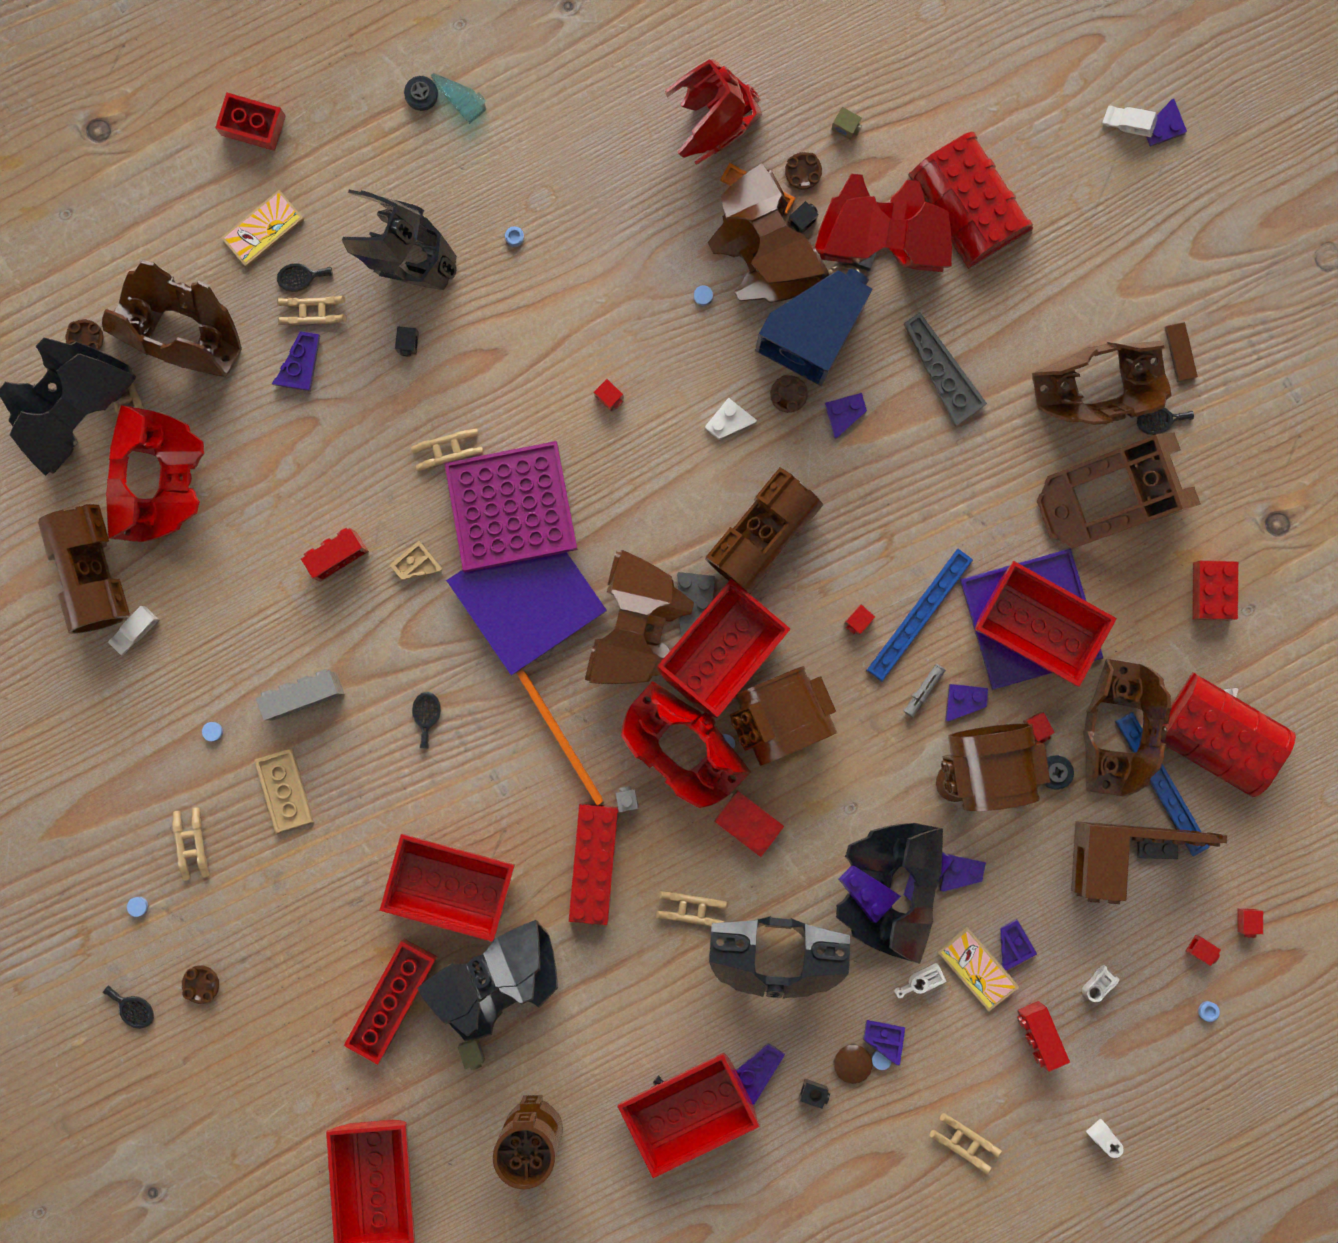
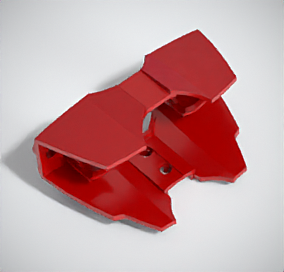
M709 59L692 69L665 90L666 97H669L680 88L687 87L686 96L680 104L682 107L694 111L705 106L710 109L694 127L692 135L677 151L683 158L705 153L695 161L696 165L724 149L762 116L760 106L758 105L761 99L754 88L749 84L745 85L730 69L713 59ZM752 110V114H751V115L746 116V117H743L744 115H746L748 112H750V111Z
M851 173L839 196L832 197L814 248L820 254L822 260L846 263H860L880 249L888 248L904 268L943 272L944 268L952 266L949 212L937 205L925 202L919 181L906 180L903 186L891 197L890 202L882 203L876 202L875 196H870L863 175Z
M125 405L120 406L110 446L106 489L109 539L132 542L155 540L180 530L183 522L197 514L200 501L196 496L195 490H193L194 488H189L192 481L190 469H195L201 457L205 454L204 442L191 433L188 424L160 412ZM132 451L154 455L159 461V488L153 498H138L125 484L127 483L128 455Z
M654 681L629 706L621 732L625 743L635 758L642 760L649 768L653 766L666 778L665 783L674 790L676 796L698 808H704L722 801L751 773L750 769L726 741L717 726H714L716 722L708 713L701 714L700 711L686 704ZM646 696L651 698V702L646 700ZM671 725H686L692 731L694 730L706 743L707 756L689 771L677 765L663 752L659 745L660 738ZM731 775H734L736 777V780H733L731 778Z

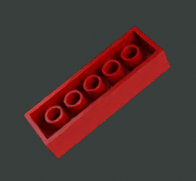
M579 804L569 922L608 925L618 807Z
M405 938L401 940L343 1046L378 1065L418 995L419 991L417 988L425 982L438 957Z

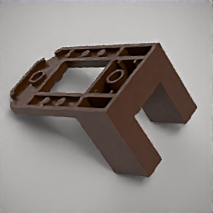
M1175 432L1150 436L1047 476L1043 490L1037 498V504L1049 537L1059 540L1071 548H1077L1146 522L1161 519L1201 505L1195 487L1182 489L1170 454L1181 451ZM1126 468L1139 504L1087 523L1074 487Z
M1075 821L1071 891L1075 892L1076 896L1088 898V902L1100 903V899L1108 900L1109 904H1120V901H1126L1131 837L1133 841H1144V839L1152 838V842L1165 843V841L1173 840L1172 844L1185 845V843L1194 846L1208 845L1220 847V843H1227V835L1192 830Z

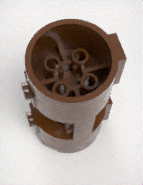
M781 467L754 498L755 502L734 528L730 527L705 558L726 580L730 581L732 579L749 594L755 590L773 568L774 559L794 535L799 536L823 506L820 499L810 489L808 490L798 479Z
M86 504L66 511L62 509L39 518L38 525L48 560H55L61 578V585L64 589L63 592L58 594L68 633L78 634L95 631L127 620V616H130L120 578L111 579L103 550L107 546L109 538L100 505Z
M523 1095L521 1102L508 1114L493 1150V1165L497 1175L505 1184L516 1189L525 1190L541 1185L550 1176L555 1164L563 1133V1123L559 1113L548 1102L543 1101V1095Z

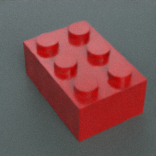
M226 92L215 128L221 136L275 151L286 115L280 107Z
M344 528L332 540L328 538L320 543L321 546L315 550L312 548L304 553L301 561L312 579L321 582L369 552L356 531L351 528Z
M1203 560L1193 562L1192 620L1232 621L1238 619L1239 562Z
M738 790L714 820L715 823L760 857L763 856L784 828V825Z
M1040 1001L1018 1009L1019 1016H1017L1020 1026L1024 1027L1027 1032L1025 1038L1029 1046L1031 1045L1035 1051L1032 1054L1036 1063L1041 1068L1044 1067L1048 1072L1070 1063L1048 1008Z

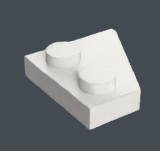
M728 398L705 426V429L720 440L745 427L754 425L757 420Z

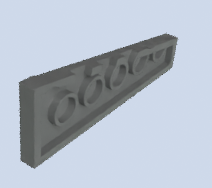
M919 312L906 321L904 326L956 427L983 408L987 403L923 315Z
M684 572L677 573L678 590L694 602L692 614L680 617L681 637L712 602L715 576Z

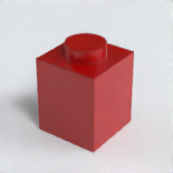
M608 379L594 391V396L610 411L613 408L618 409L624 402L622 400L624 398L623 393Z
M860 604L844 622L847 625L845 628L853 635L855 633L860 635L875 616Z
M1039 712L1023 721L1024 723L1033 724L1035 742L1040 741L1044 743L1051 739L1050 735L1055 733L1044 712Z
M1238 908L1237 932L1244 934V937L1256 938L1257 934L1263 935V911L1259 909Z
M1195 935L1185 951L1211 966L1218 961L1221 949L1204 938Z

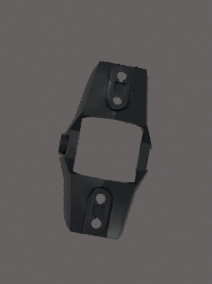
M349 189L348 193L378 202L385 207V210H378L377 216L381 221L387 223V226L381 235L370 232L369 235L371 237H343L342 242L347 252L362 261L369 269L374 270L373 272L377 273L380 277L421 287L444 290L448 285L449 279H453L456 275L457 256L442 234L428 218L423 216L424 209L413 204L381 197L363 190L360 192ZM414 244L420 246L422 251L427 253V258L425 261L417 264L408 261L405 264L408 270L422 274L420 278L408 274L399 267Z
M43 337L36 345L42 357L43 365L47 368L43 378L36 385L5 381L0 387V398L10 413L8 421L12 425V429L9 435L27 458L46 476L49 472L54 474L73 452L74 447L78 444L73 430L87 414L105 411L131 386L136 376L128 364L93 347L77 341L67 344ZM54 383L56 385V389H51L48 387V385Z
M920 823L890 825L871 830L866 838L848 845L845 858L849 861L850 865L862 870L886 887L891 888L892 877L899 867H904L915 881L910 910L905 914L891 907L876 923L870 921L852 896L847 893L845 898L836 905V918L851 929L852 937L880 952L918 964L921 963L933 924V903L937 884L941 876L943 828Z
M771 916L752 921L712 923L709 953L711 969L720 982L730 985L737 991L761 997L766 992V996L770 998H781L782 996L783 999L807 997L834 988L849 974L850 935L810 926L792 918H772ZM764 925L765 927L793 928L802 937H805L804 961L800 977L766 976L756 972L757 928ZM721 939L724 941V944L719 946L716 941ZM742 943L743 947H738L736 944ZM817 950H821L823 954H818ZM837 950H842L844 955L839 956L836 953Z
M534 920L495 938L482 955L473 957L468 963H451L426 980L417 989L445 1025L450 1024L464 1041L492 1035L496 1020L503 1013L502 1010L516 1002H519L521 1005L529 1002L540 1008L558 989L557 969L550 935L539 921Z

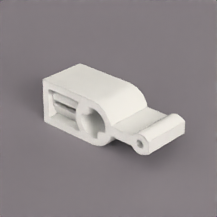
M1108 106L1102 124L1107 127L1119 128L1127 133L1151 137L1157 122L1156 112L1127 107L1122 109Z
M140 606L122 624L119 631L108 643L123 656L159 619L147 607Z
M935 963L911 975L909 984L901 988H895L894 993L898 998H903L905 994L911 991L921 994L947 981L939 965ZM922 979L921 987L916 988L914 986L917 984L916 980Z

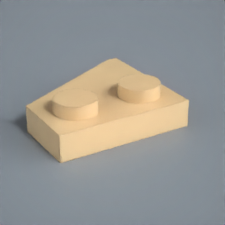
M420 541L390 564L401 580L443 570Z

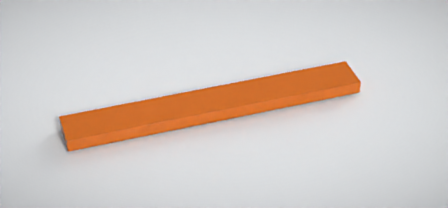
M519 671L517 673L518 677L596 805H599L604 799L526 671Z

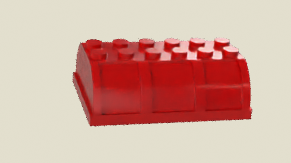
M975 132L965 133L930 154L908 174L911 180L920 182L925 202L937 205L949 212L952 244L968 269L1033 230L1032 221L1027 219L1016 201V196L1002 180L995 169L996 165L992 159L988 158L979 144Z
M1012 561L984 607L975 630L1061 677L1072 685L1080 687L1117 618L1021 564Z
M730 579L656 668L667 683L704 713L718 718L791 628L735 581Z
M1192 672L1171 705L1169 724H1163L1167 728L1166 738L1163 742H1160L1165 743L1166 747L1253 798L1261 795L1271 785L1291 754L1296 735L1294 731Z
M401 834L379 911L493 942L515 864Z
M721 1053L617 1105L652 1178L662 1175L760 1127L752 1101L733 1063L725 1053Z
M392 1119L356 1122L326 1131L334 1243H415L408 1129L405 1121Z

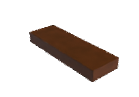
M1185 322L1166 326L1165 331L1177 382L1197 378L1198 375Z

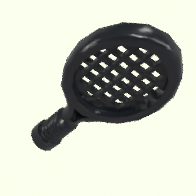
M292 263L280 269L277 274V282L286 291L298 292L307 288L315 277L333 276L332 267L313 271L306 265Z
M1162 408L1158 410L1159 412L1155 411L1154 413L1138 416L1137 426L1143 433L1149 435L1161 434L1167 431L1177 420H1193L1194 412L1188 411L1173 414L1167 408Z
M423 692L418 695L412 706L414 721L422 729L420 748L429 749L428 731L437 723L441 714L439 699L430 692Z
M109 985L102 992L118 1002L119 1014L127 1025L141 1029L152 1023L154 1011L145 999L137 996L121 997Z

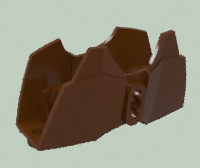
M761 163L743 175L721 194L725 213L722 216L723 224L708 241V245L713 254H724L731 257L740 256L746 262L750 273L745 275L742 283L734 291L739 301L765 299L769 303L789 300L829 276V272L820 255L812 247L806 236L785 224L783 215L788 203L771 169L766 170Z
M142 260L135 271L127 273L121 290L119 304L114 312L105 309L102 317L103 331L137 349L139 352L181 368L226 377L242 350L234 322L227 308L219 303L210 286L200 280L192 283L190 287L182 282L177 284L174 277L162 270L154 262ZM166 311H175L193 318L199 323L200 338L198 343L177 337L172 343L166 345L165 343L150 339L162 314Z
M1152 341L1130 344L1107 342L1106 344L1087 347L1069 358L1033 372L1032 380L1038 409L1066 422L1107 425L1108 423H1113V421L1125 419L1126 414L1133 418L1147 413H1154L1164 408L1166 400L1172 397L1170 384L1164 368L1162 349H1165L1164 342ZM1118 351L1119 369L1124 393L1117 398L1084 404L1081 400L1084 396L1079 393L1075 377H1080V374L1075 372V370L1089 365L1093 356ZM1155 358L1154 363L1151 364V359ZM1041 386H1047L1044 391H1040Z
M621 550V552L616 551L609 576L607 593L615 596L620 606L615 629L604 638L595 639L585 680L593 684L649 682L653 676L661 675L656 667L670 651L665 644L661 643V634L665 622H672L679 617L691 615L694 602L674 587V580L671 575L624 550ZM648 625H652L653 631L647 632L645 628Z
M1113 659L1105 660L1094 697L1086 711L1085 729L1083 731L1086 749V791L1121 797L1128 796L1148 786L1151 777L1160 770L1166 745L1160 742L1165 740L1167 728L1163 724H1169V715L1172 708L1171 695L1165 688L1164 679L1153 669L1137 663ZM1121 667L1125 669L1124 674L1119 672ZM1119 686L1122 688L1121 693L1118 690ZM1101 702L1134 707L1143 711V728L1137 752L1110 751L1096 746L1092 736H1094L1098 712L1096 708ZM1108 762L1111 764L1109 769L1107 768ZM1106 780L1108 786L1103 788L1102 783Z

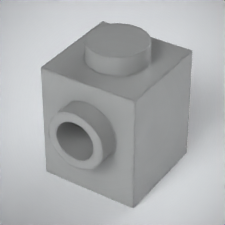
M631 786L619 788V792H616L619 812L638 809L636 790L631 789Z

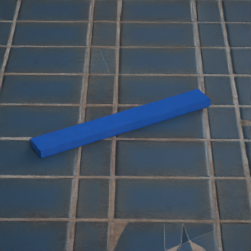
M956 549L866 671L881 682L885 679L971 564L972 558L960 549Z
M1131 712L1116 720L1115 723L1132 753H1135L1141 741L1142 727L1134 713ZM1161 764L1160 770L1151 777L1150 784L1175 828L1201 832L1164 765ZM1185 843L1193 857L1210 848L1208 845L1194 846Z

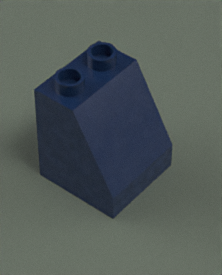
M848 269L846 274L838 270L780 306L767 317L758 334L755 351L813 383L822 386L873 290L867 286L869 279L864 274L853 269Z

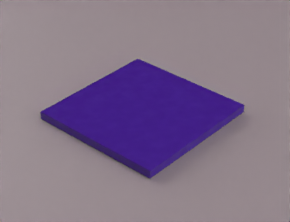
M1071 548L1019 563L1086 601ZM1009 566L960 579L974 630L984 607ZM975 630L992 690L1052 673ZM1101 649L1094 661L1103 659Z
M567 552L466 573L462 569L446 580L511 676L607 612V609Z

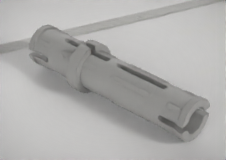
M935 664L918 691L912 694L913 698L904 709L907 715L914 718L921 705L927 702L926 698L946 671L943 667ZM933 676H935L930 685L928 686V688L926 689V686L929 684ZM922 692H923V695L921 696V698L919 699V701L917 702V704L914 705V704L916 703V701L918 700V698L920 697V695L922 694Z

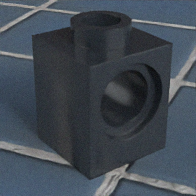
M805 201L789 216L788 223L797 232L803 234L817 221L818 210L813 204H808Z
M397 326L395 350L401 356L411 357V354L417 355L418 330L416 328Z
M804 1079L799 1100L823 1109L824 1104H828L830 1093L827 1086ZM814 1090L821 1092L820 1096L816 1099L810 1097L811 1092Z

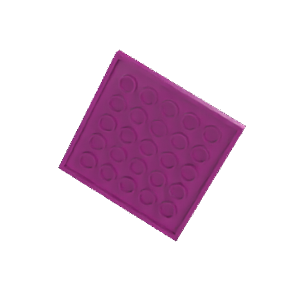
M557 441L444 463L464 573L578 550Z

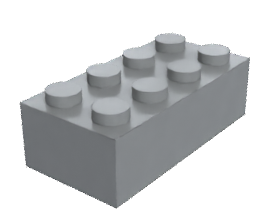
M325 669L316 672V676L313 678L306 676L298 679L296 684L287 683L281 685L278 691L268 690L260 693L261 697L256 698L263 720L273 721L343 695L344 691L337 672Z

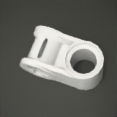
M1102 965L1083 986L1082 994L1087 1000L1100 1002L1118 984L1120 979L1117 976L1114 977L1107 970V966ZM1095 987L1097 993L1094 997H1091L1089 994L1090 990Z
M1101 1119L1086 1131L1093 1141L1110 1157L1118 1158L1123 1154L1122 1143ZM1111 1144L1114 1145V1147H1115L1114 1150L1111 1149V1147H1110Z

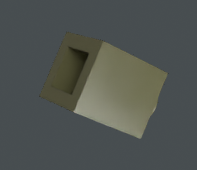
M842 107L831 129L851 140L853 135L857 136L862 128L860 124L862 117Z
M479 1039L460 1043L458 1050L464 1069L470 1068L475 1070L482 1067L481 1064L484 1063L485 1056Z

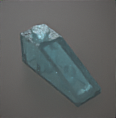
M435 73L431 75L437 88L469 124L486 111V100L479 92L476 94L473 89Z

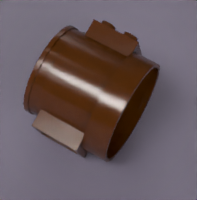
M804 666L760 683L735 696L740 710L729 715L731 723L738 734L739 742L744 750L747 751L752 748L760 766L837 734L830 714L836 712V709L823 679L820 676L810 680Z
M1017 723L987 726L948 735L950 755L942 756L943 761H941V769L943 773L945 772L946 777L944 788L949 795L962 798L963 810L992 811L1029 805L1040 800L1037 790L1038 785L1050 783L1045 743L1035 742L1033 724Z

